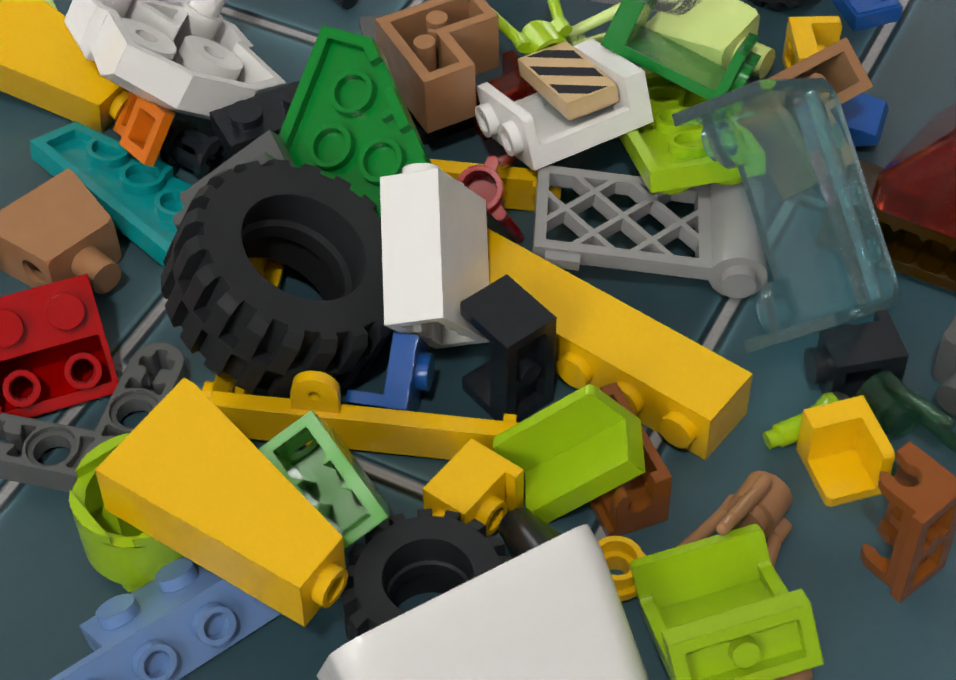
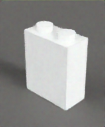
M431 163L409 164L402 168L401 174L380 177L384 326L400 333L419 335L428 346L435 349L490 342L460 314L461 301L490 285L486 200L464 186V183L457 181L442 171L438 165Z

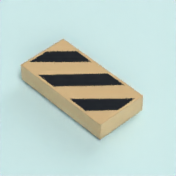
M567 41L517 59L520 76L569 121L619 102L617 84Z

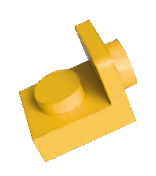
M789 17L782 53L784 70L840 41L842 30L840 17Z

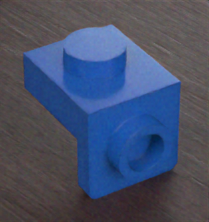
M393 332L384 393L347 390L346 403L356 406L418 412L421 390H430L434 376L435 356L432 353H427L428 344L419 335Z

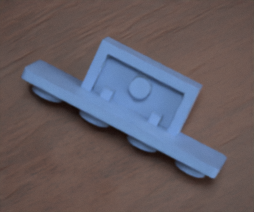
M176 559L159 569L154 580L131 594H121L110 598L97 609L95 616L80 624L79 627L94 652L49 680H179L281 613L190 559Z

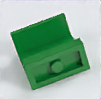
M657 0L621 1L602 40L601 46L719 106L722 105L730 92L737 96L741 94L761 58L760 55L752 52L759 36L750 32L736 50L728 68H725L646 28L645 25Z

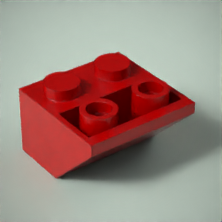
M87 273L0 297V413L31 418L113 394L119 381Z

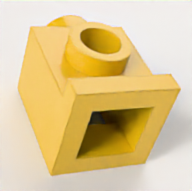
M471 438L422 488L424 509H432V516L444 517L446 510L461 513V522L468 524L475 518L486 525L487 537L491 536L497 531L501 520L507 512L524 507V469Z

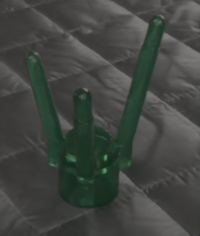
M884 371L872 376L858 390L856 397L861 395L865 397L885 434L890 433L894 437H901L909 433L919 422L956 451V433L952 431L955 427V421L938 407L909 389L893 372ZM895 460L891 471V475L894 476V478L898 467Z

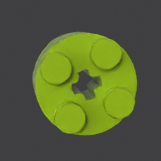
M126 433L104 441L82 458L75 470L77 479L72 491L69 490V504L88 561L102 576L121 584L125 590L133 593L154 580L156 573L163 566L176 559L186 557L105 510L95 469L130 434Z

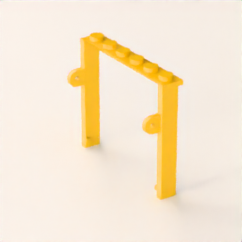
M430 159L432 164L438 165L442 171L456 180L462 171L470 166L478 165V163ZM507 167L499 171L498 175L505 183L507 192L503 208L535 211L538 170ZM549 186V191L561 200L562 187ZM248 258L255 269L267 281L277 288L280 287L285 264L266 258ZM304 371L297 374L292 381L290 399L253 395L254 392H249L235 386L237 379L224 372L220 376L215 375L214 381H205L202 392L248 439L270 441L312 410L335 430L348 449L451 460L471 438L493 451V438L519 423L516 422L517 415L504 413L503 421L341 404L339 383L332 376L320 371Z

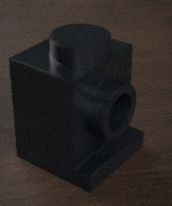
M888 310L875 311L873 322L855 325L845 324L832 329L820 330L817 347L805 349L804 366L809 382L812 385L818 384L822 395L827 392L838 391L849 398L863 395L866 401L899 396L909 354Z

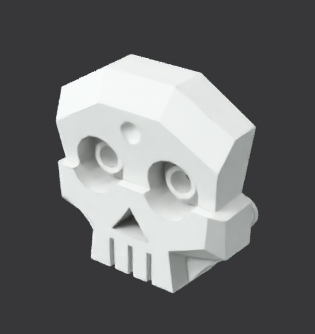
M72 0L64 20L75 43L87 60L95 61L101 76L146 101L176 113L210 120L209 112L286 85V82L252 51L253 44L238 27L223 19L220 12L226 0Z

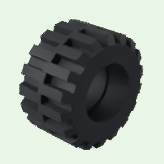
M417 509V517L406 519L403 513L389 517V527L382 529L376 526L365 534L366 545L355 543L348 553L349 566H346L348 580L341 594L348 642L405 613L406 611L398 608V606L407 599L423 593H445L511 560L512 556H505V544L497 534L487 537L485 524L475 518L468 524L461 522V513L446 510L444 517L432 516V509Z

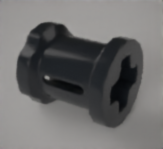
M179 118L170 125L160 149L162 161L170 166L182 165L192 170L198 180L230 158L217 136L210 137L198 131L197 125L186 118ZM181 142L185 145L182 149L179 148L176 143ZM210 154L216 157L214 161L208 158Z

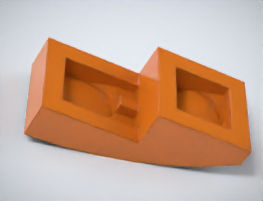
M128 91V100L122 108L113 130L121 136L119 145L144 165L154 167L174 118L175 111L146 101Z

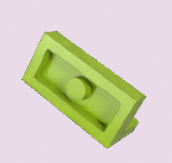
M592 384L583 386L493 438V451L524 469L526 508L547 524L645 473L641 419Z

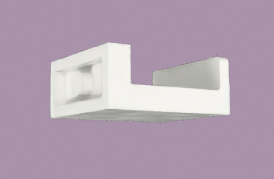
M590 39L573 47L617 84L619 102L569 121L538 92L517 101H512L486 82L476 86L480 105L475 107L476 119L481 131L487 138L492 137L504 147L509 156H516L535 171L654 122L645 71L617 53L601 46V43L596 40Z

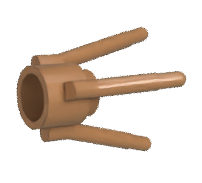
M766 471L752 472L735 494H729L718 510L676 547L708 538L715 531L719 535H726L731 529L735 530L751 524H758L767 538L772 566L775 567L781 545L793 528L792 524L784 517L793 504L791 490L776 475Z

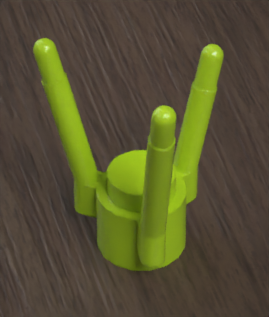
M547 0L553 19L551 22L534 20L528 23L521 32L496 12L499 18V31L524 56L567 41L565 38L572 32V27L564 17L560 0Z

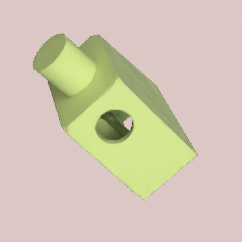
M670 0L646 23L645 27L728 68L736 50L747 35L751 32L758 36L760 15L755 8L740 0ZM757 42L752 52L760 55L761 58L752 75L762 79L772 67L775 49ZM640 66L641 69H643V70H645V71H650V70H648V69H646V68Z

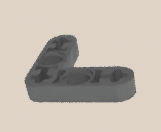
M162 342L151 343L138 349L130 358L95 431L0 413V439L7 441V443L0 442V479L64 492L72 491L77 479L75 470L88 452L108 439L131 433L134 428H128L120 424L126 415L135 411L150 413L183 378L188 379L182 352L176 346ZM148 375L156 376L153 382L155 392L151 391V384ZM64 447L70 450L68 457L58 464L43 465L37 462L40 455L50 448Z

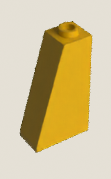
M0 0V91L102 133L112 122L117 120L128 100V90L99 74L95 61L87 60L75 43L64 23L66 16L45 0Z
M183 378L95 469L106 511L303 627L309 623L321 607H331L340 597L346 586L348 571L345 564L343 536L202 390L186 378Z

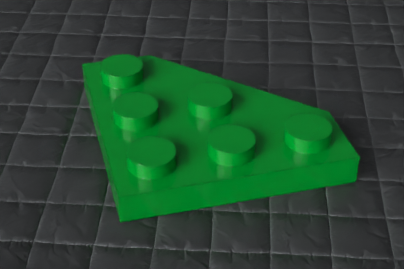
M322 25L279 136L282 137L297 168H300L303 164H309L321 168L320 174L334 180L338 176L351 184L349 188L359 197L365 194L377 205L376 213L381 218L380 177L401 174L402 168L409 164L431 163L381 47L371 37Z

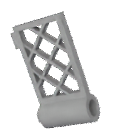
M547 165L538 169L532 253L561 269L579 271L581 264L709 280L712 288L721 295L736 299L746 298L762 290L768 282L764 190L758 181L748 177L739 184L720 185L712 183L711 185L693 186L680 194L650 193L640 176ZM549 186L572 188L580 197L565 205L549 191ZM613 194L628 195L638 204L623 212L608 197ZM669 201L694 204L695 211L680 219L664 204ZM592 206L608 219L607 222L595 229L578 216V214ZM647 214H651L666 228L651 236L635 221ZM563 223L579 238L572 242L546 239V232ZM621 230L637 246L632 249L615 248L606 238ZM679 238L695 252V257L674 255L664 245Z

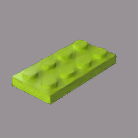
M656 73L645 74L654 122L620 135L619 138L650 193L680 194L693 186L711 183L735 185L743 182L748 177L765 175V153L726 99L719 106Z

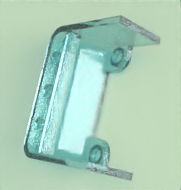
M824 78L757 80L672 114L675 127L703 124L702 143L708 156L713 161H718L727 169H739L774 281L766 283L762 287L761 298L757 300L756 304L758 319L762 327L769 333L744 341L747 353L874 314L875 311L895 307L898 304L899 286L841 103L835 90Z

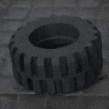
M272 159L267 161L265 166H261L257 160L236 165L234 170H223L211 177L207 185L199 188L193 197L163 261L165 268L161 274V292L164 298L168 299L165 309L173 327L181 326L183 329L179 336L182 342L192 354L199 351L206 358L205 367L216 375L220 376L224 372L237 379L235 386L249 392H254L256 387L268 390V396L290 399L293 378L304 371L326 373L339 383L340 390L348 387L357 376H362L369 368L394 331L384 326L381 218L376 213L377 205L365 194L359 197L349 189L351 186L349 182L338 176L334 180L320 174L321 168L309 164H303L300 168L290 166L289 160ZM248 258H266L288 265L305 276L319 291L324 301L303 299L282 291L267 281L255 269Z

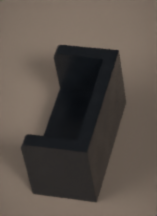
M507 274L461 301V316L490 341V360L462 377L463 391L494 420L503 421L505 413L517 415L516 422H521L554 400L557 317Z

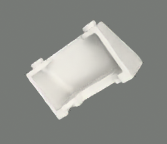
M588 524L571 529L352 639L333 651L317 674L319 680H649L605 556Z

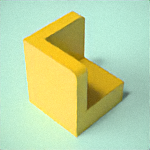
M861 395L803 409L796 450L823 503L828 507H833L882 494L877 483L879 474L882 471L891 474L895 452L865 397Z

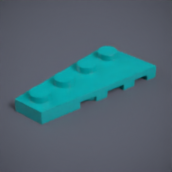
M76 121L30 140L32 160L53 177L67 168L71 169L111 216L115 228L165 268L163 261L177 232L172 217L184 209L179 195L191 187V184L174 177L172 166L157 159L154 167L144 165L119 145V141Z

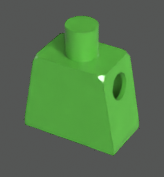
M311 410L259 448L262 454L343 536L344 550L389 518V505L335 430L314 411ZM312 441L306 448L294 454L301 446Z

